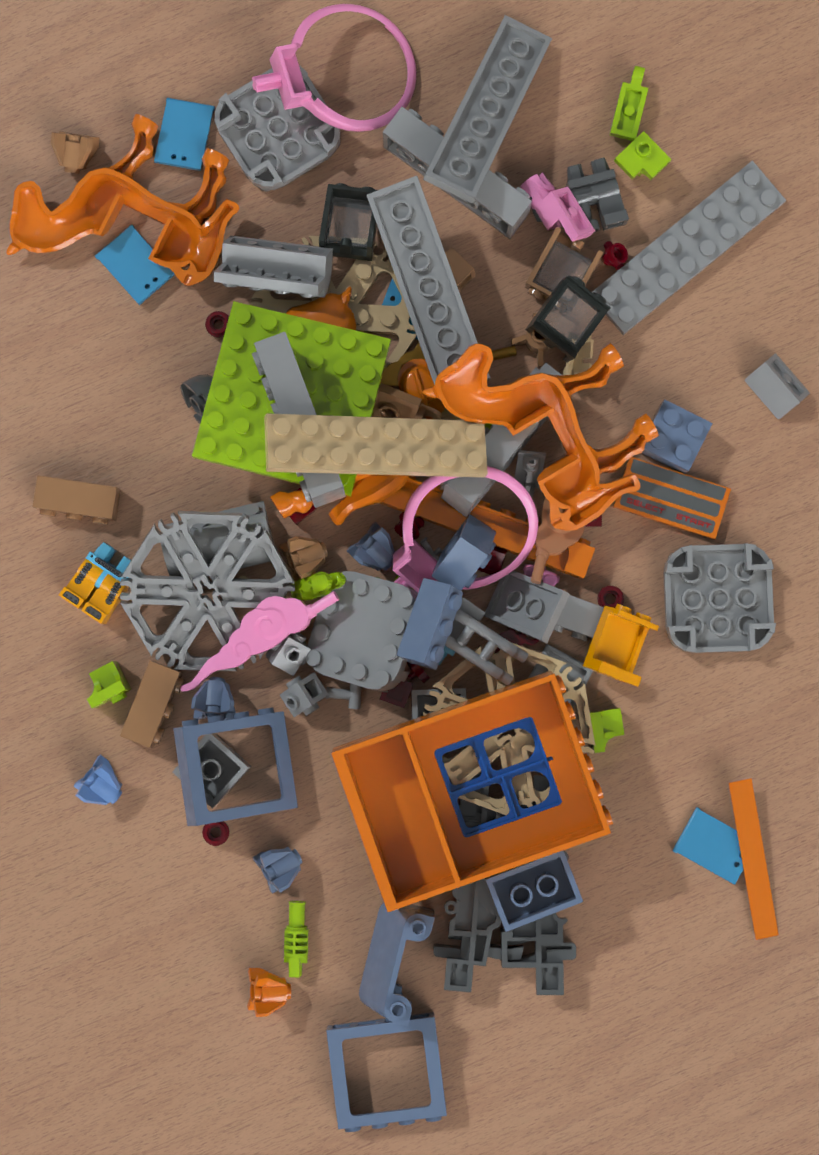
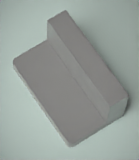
M776 353L745 379L748 386L777 419L782 418L810 394Z

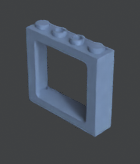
M274 707L259 709L258 715L249 716V711L233 713V719L224 720V715L207 717L208 723L199 724L198 719L182 721V727L173 728L187 826H199L298 808L284 711L274 713ZM269 725L272 731L281 797L274 800L209 811L206 804L197 742L198 737L205 734Z
M434 1012L411 1015L408 1026L393 1023L386 1018L327 1026L326 1032L338 1129H345V1132H355L361 1130V1126L372 1125L373 1129L387 1127L388 1123L399 1122V1125H410L415 1123L417 1119L435 1122L441 1120L442 1116H447ZM415 1030L421 1031L424 1039L431 1103L421 1107L358 1115L352 1114L349 1105L342 1042L345 1039Z

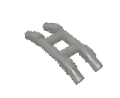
M457 610L454 619L465 625L457 640L452 636H448L445 646L507 686L510 685L513 676L489 661L497 647L522 663L526 661L528 653L464 611ZM474 632L488 640L480 655L466 646Z

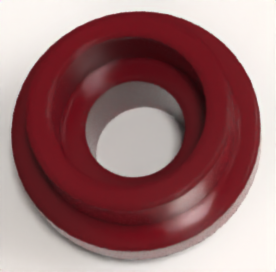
M222 311L212 312L205 322L207 332L215 338L224 337L229 316ZM222 321L224 325L221 329H215V322Z
M606 586L599 591L597 602L601 607L615 608L617 604L623 605L624 595L618 587ZM608 594L614 595L615 602L613 604L606 602Z
M221 821L205 824L202 834L208 844L219 846L227 841L230 830L226 822ZM214 827H218L221 830L219 837L212 835L211 831Z

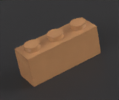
M37 475L32 507L40 510V515L55 517L56 512L66 514V519L82 521V516L91 517L93 523L108 525L109 520L116 521L121 490L112 486Z
M149 661L120 734L121 737L149 748L154 747L155 743L159 744L165 731V729L161 728L165 718H170L175 704L171 703L174 694L180 693V687L185 679L181 678L183 672L155 661Z

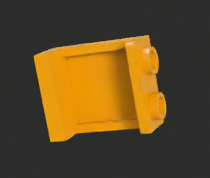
M617 604L615 608L604 606L583 667L623 683L639 687L642 677L633 674L648 630L658 631L659 626L651 623L652 618L638 612H636L635 616L632 615V609L620 604Z

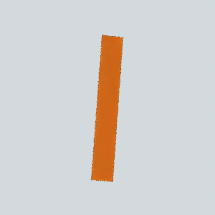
M752 778L730 782L729 789L755 939L760 940L777 936L779 934Z

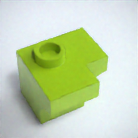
M643 131L614 159V162L632 180L637 175L641 176L642 174L652 180L672 159Z
M111 661L89 673L94 684V690L92 695L87 698V701L91 708H97L109 701L115 704L127 697L126 692L130 691L131 687L117 661Z
M621 708L590 712L595 746L591 744V748L594 750V753L605 752L606 744L611 738L625 735Z

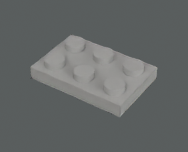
M512 571L500 579L483 616L548 643L570 594L544 582L534 584L530 581L531 577Z

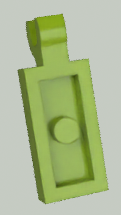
M635 66L631 82L622 83L610 136L634 141L637 137L648 92L647 87L641 86L645 72L643 67Z

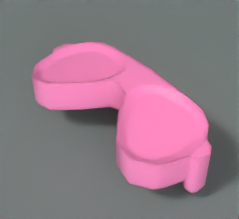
M525 564L523 569L524 575L531 577L534 565ZM545 567L542 579L544 583L555 586L559 583L560 576L546 570Z

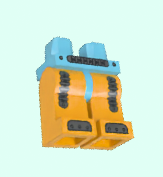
M105 542L95 552H89L68 585L59 593L60 597L76 608L82 609V612L100 624L108 622L121 601L120 594L126 593L129 587L121 586L120 582L123 579L121 576L131 561V559L124 556L117 567L111 564L109 561L117 550Z

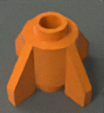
M249 968L248 973L251 985L247 1008L248 1010H255L256 1017H267L284 1006L287 999L291 998V984L287 983L284 977L276 976L261 968Z

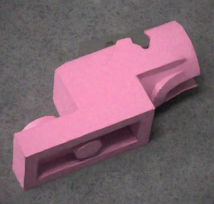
M543 172L539 176L538 174L533 175L520 186L530 195L529 199L532 201L531 209L537 222H543L547 230L563 226L572 242L587 238L595 232L569 187L555 190V187Z

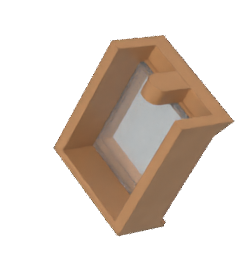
M556 227L526 281L525 287L529 289L528 294L539 300L543 297L548 299L559 282L568 275L580 278L586 285L604 252L599 250L595 253L584 247V242L581 240L572 242L570 238L561 234L560 228ZM566 289L553 308L563 313L566 310L572 312L579 298Z

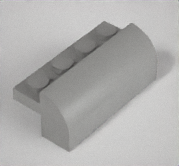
M230 235L222 243V264L214 271V282L222 283L225 287H248L253 291L271 290L277 294L294 293L306 298L315 296L325 297L331 280L333 248Z
M264 501L219 511L224 513H242L237 524H241L244 516H249L246 527L254 529L257 523H260L261 530L257 536L266 528L273 541ZM174 523L166 524V526H172ZM196 523L190 529L192 536L209 564L229 533L227 526L223 524ZM161 543L169 575L183 577L166 546ZM256 546L252 549L241 568L270 562V559L262 547Z

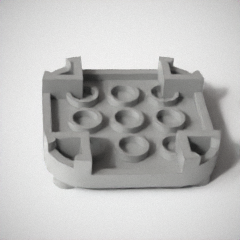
M299 66L306 91H311V97L314 101L318 98L326 105L308 77V73ZM272 68L263 74L273 73ZM250 81L229 95L225 93L219 99L214 121L220 136L246 177L254 186L268 192L286 186L329 159L340 146V129L321 121L303 106L284 110L278 89L256 93L252 86L253 81Z
M748 543L689 545L681 547L670 554L665 563L663 577L665 627L671 644L685 652L703 653L751 651L760 649L768 643L773 633H775L776 627L773 609L772 570L774 568L772 559H769L762 549Z
M344 571L342 573L346 578L345 584L331 591L336 592L339 601L317 613L308 642L311 650L306 656V662L322 675L374 691L388 692V690L393 689L401 681L405 682L409 672L404 671L407 661L396 655L415 604L417 592L398 583L358 572Z

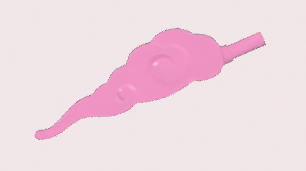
M333 591L309 605L296 598L286 599L272 596L264 599L258 604L256 609L243 617L240 628L232 633L228 643L221 648L220 652L208 659L196 677L190 683L182 685L180 690L183 692L193 690L213 672L238 667L245 663L252 655L266 652L280 644L290 634L306 629L311 619L317 616V613L339 601L338 595Z

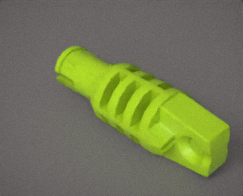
M299 900L289 901V925H286L284 932V962L289 963V977L299 978L302 975V963H308L309 929L305 925L306 901Z

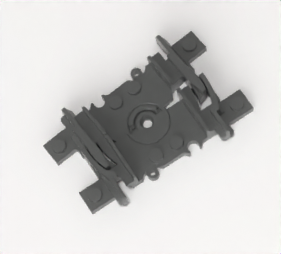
M479 772L472 779L478 778L481 773ZM533 775V787L535 790L544 791L550 786L545 775ZM489 786L475 791L488 796ZM463 799L458 804L464 822L470 828L506 816ZM520 805L522 808H528L527 805ZM564 851L565 856H566L567 861H568V860H569V855L567 854L566 851ZM485 878L453 889L452 894L457 900H448L444 905L445 911L448 914H455L449 922L448 939L461 940V946L434 944L433 947L436 957L447 958L444 990L471 992L474 965L486 966L487 957L501 960L502 968H536V995H564L563 960H573L576 958V945L573 942H563V925L568 921L566 917L560 918L556 913H553L505 932L504 928H500L501 945L490 944L492 931L501 925V919ZM450 904L454 905L453 910L448 909ZM535 941V952L522 956L523 945H507Z

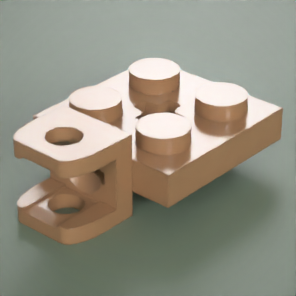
M380 383L372 417L426 419L429 416L433 419L441 420L442 414L434 408L421 404L422 399ZM387 409L392 410L393 413H392V414L387 413Z

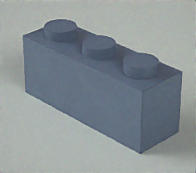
M423 578L396 656L409 663L437 670L438 664L444 656L447 638L453 630L456 612L461 607L463 592L450 584Z

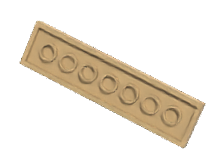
M268 413L264 417L266 472L482 478L488 475L485 424L464 420Z

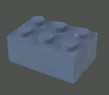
M564 850L485 878L505 932L583 902Z

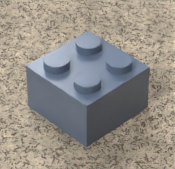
M664 399L652 420L659 436L646 443L642 454L686 474L690 470L713 423Z
M469 514L442 550L432 577L439 582L450 584L460 591L464 586L469 588L477 577L475 573L479 567L484 569L492 557L490 553L496 545L493 542L496 531Z

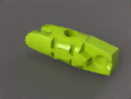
M318 572L301 578L293 583L295 591H291V597L299 600H312L328 595L332 590L338 589L345 584V575L340 572L330 574Z

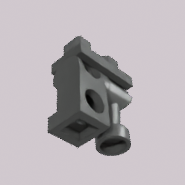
M600 158L591 161L590 165L593 174L584 176L581 164L569 166L567 168V184L565 187H569L595 232L599 231L600 227L598 220L592 219L590 209L592 205L597 206L603 231L626 225L629 220L627 210L622 202L614 169H609L606 159Z

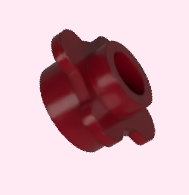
M607 241L604 243L605 253L602 256V261L605 265L613 266L618 271L628 259L627 249L621 243L613 244L611 241Z
M404 512L399 515V524H396L394 528L395 532L402 538ZM414 517L412 527L413 539L419 538V530L424 526L425 522L421 517Z

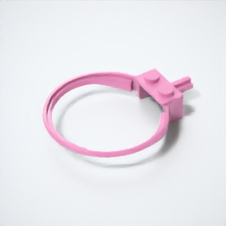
M337 4L324 7L310 14L296 30L291 44L275 48L269 59L273 73L252 77V86L256 93L273 89L279 90L284 110L303 106L318 119L330 126L346 131L364 132L389 124L401 107L406 109L415 90L416 63L407 39L388 18L364 6ZM353 11L374 17L385 24V28L391 32L400 44L407 63V83L400 101L384 115L369 120L349 119L330 109L320 99L317 98L314 101L311 97V91H306L295 53L301 47L303 39L311 26L329 14Z
M487 466L488 475L486 478L504 484L522 501L528 515V537L521 553L510 565L492 575L476 578L469 588L464 586L462 590L477 589L489 585L511 573L527 558L535 544L538 533L537 510L528 491L508 473ZM430 476L417 487L410 497L403 515L404 545L393 554V571L400 576L394 583L413 588L418 593L423 578L438 581L432 577L437 560L413 539V521L416 510L423 498L439 484L457 477Z

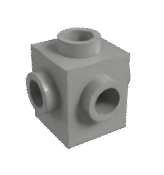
M298 632L290 634L280 644L268 650L265 656L272 665L294 676L300 665L302 666L306 663V656L311 649L305 642L306 637Z
M314 672L304 679L298 676L286 684L288 689L280 694V697L293 717H296L302 712L307 716L320 708L317 703L329 694Z

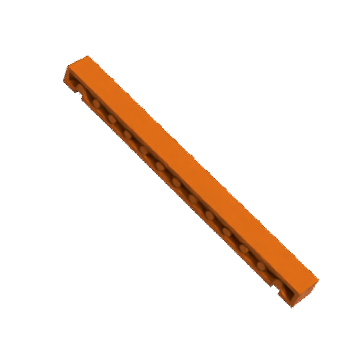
M409 476L405 485L400 490L379 503L404 512L410 497L422 483L415 480L416 476ZM438 485L423 498L414 517H421L427 522L457 532L466 520V517L441 498L443 490H440L441 485ZM480 500L470 514L496 531L493 540L496 543L495 546L518 556L527 541L529 531L528 518L525 521L515 518L516 513L503 508L498 512L490 509V503ZM580 538L575 544L567 547L560 555L549 556L545 566L582 580L586 575L595 548L590 546V541ZM535 544L526 558L533 562L536 560L537 548Z

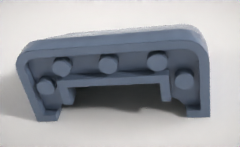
M385 903L381 904L359 988V997L364 1005L393 1023L408 1026L412 1012V1001L403 996L402 985L396 984L406 939L420 942L429 937L435 919L434 909L411 904L387 912Z

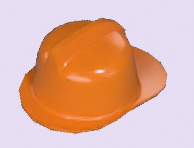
M419 358L406 362L398 374L399 390L422 399L421 404L442 413L445 407L440 399L422 394L423 390L434 386L426 360Z

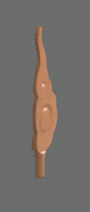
M576 412V416H577V420H578L579 417H580V414H579L578 412ZM566 451L561 458L567 455ZM546 497L542 506L541 525L538 528L535 541L537 548L536 560L530 580L534 584H541L546 561L549 556L563 553L567 547L575 544L581 538L585 526L569 531L554 528L550 522V504ZM559 508V511H560L561 513L565 510V509Z

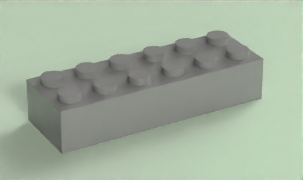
M401 107L383 131V147L422 176H425L444 138V133L435 125L431 124L428 126L421 121L422 117L413 109L406 110ZM488 170L473 203L443 190L509 239L512 238L529 215L532 203L529 199L530 195L525 190L519 187L515 189L509 185L508 179L497 171L493 173Z
M286 332L255 342L254 345L257 352L252 353L259 375H266L261 380L269 401L275 399L276 403L271 404L274 414L316 415ZM296 472L297 477L303 475L304 480L299 483L306 501H312L315 508L346 497L339 474Z
M547 363L541 369L535 367L530 375L537 373L561 375ZM548 416L514 436L504 425L492 424L490 428L486 427L487 466L505 471L518 455L519 450L524 448ZM457 477L445 481L441 487L444 489L441 498L467 518L496 480L486 477Z

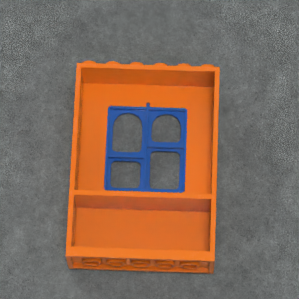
M548 671L333 748L331 754L387 912L611 834L609 826L613 825V821L608 808L606 809L605 805L601 806L599 799L604 798L599 782L596 779L592 780L590 773L594 772V767L587 753L583 754L581 746H584L585 742L580 729L573 727L571 720L576 719L571 703L565 702L562 696L566 692V688L561 676H555V673ZM517 728L524 729L532 735L535 748L530 758L500 770L492 769L484 747L485 739ZM470 745L473 747L477 757L481 775L478 778L453 785L449 780L442 756L452 750ZM530 771L542 773L549 781V795L543 802L528 808L520 807L512 785V778ZM495 783L500 784L509 807V813L506 816L475 827H467L457 802L458 797Z

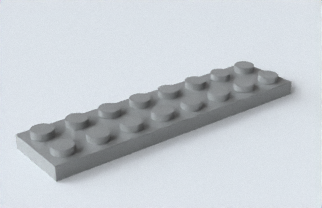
M506 15L504 16L423 180L473 203L552 40L551 37Z
M752 160L592 291V293H598L605 298L606 304L611 307L606 316L624 335L782 206L786 199Z
M414 176L367 194V198L435 385V380L440 372L452 365L469 346L475 343L478 344L420 181L418 176ZM489 372L487 374V381L491 380Z

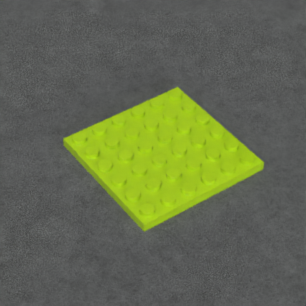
M233 301L192 457L300 484L299 482L303 481L304 477L303 475L297 477L296 472H266L264 417L266 413L274 414L271 404L276 402L275 399L269 401L261 379L265 378L266 375H259L252 353L257 352L254 343L286 332L316 415L372 417L391 339ZM339 474L345 495L351 496L357 474Z

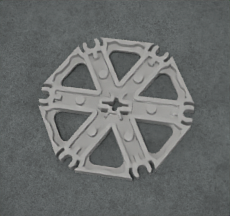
M178 511L182 522H179L178 516L172 513L170 516L174 523L172 526H166L163 520L160 519L158 527L162 533L156 528L154 523L121 576L123 579H121L120 585L131 588L129 593L123 592L120 594L122 607L150 655L152 656L156 648L159 647L156 652V660H159L163 654L170 656L167 664L168 667L174 665L175 659H179L174 667L175 670H200L206 661L211 658L195 657L190 655L187 650L206 620H208L223 647L228 643L232 633L239 629L241 621L233 607L256 608L261 601L268 597L279 596L286 598L284 596L285 592L295 591V585L291 584L294 583V579L266 528L257 536L261 530V524L257 523L254 529H248L246 524L249 521V516L247 515L242 518L241 524H237L242 513ZM196 523L223 524L229 530L227 537L209 564L190 531L191 527ZM157 543H163L183 577L145 575L141 571V565L152 547ZM256 546L262 547L276 570V575L272 579L234 578L252 549ZM203 583L208 589H215L212 593L213 601L207 595H201L203 593ZM142 604L182 606L166 632L162 635H156L151 631L140 612ZM265 652L258 654L260 659ZM256 655L250 657L253 663L256 662ZM244 663L238 666V668L244 669ZM237 667L218 671H237Z

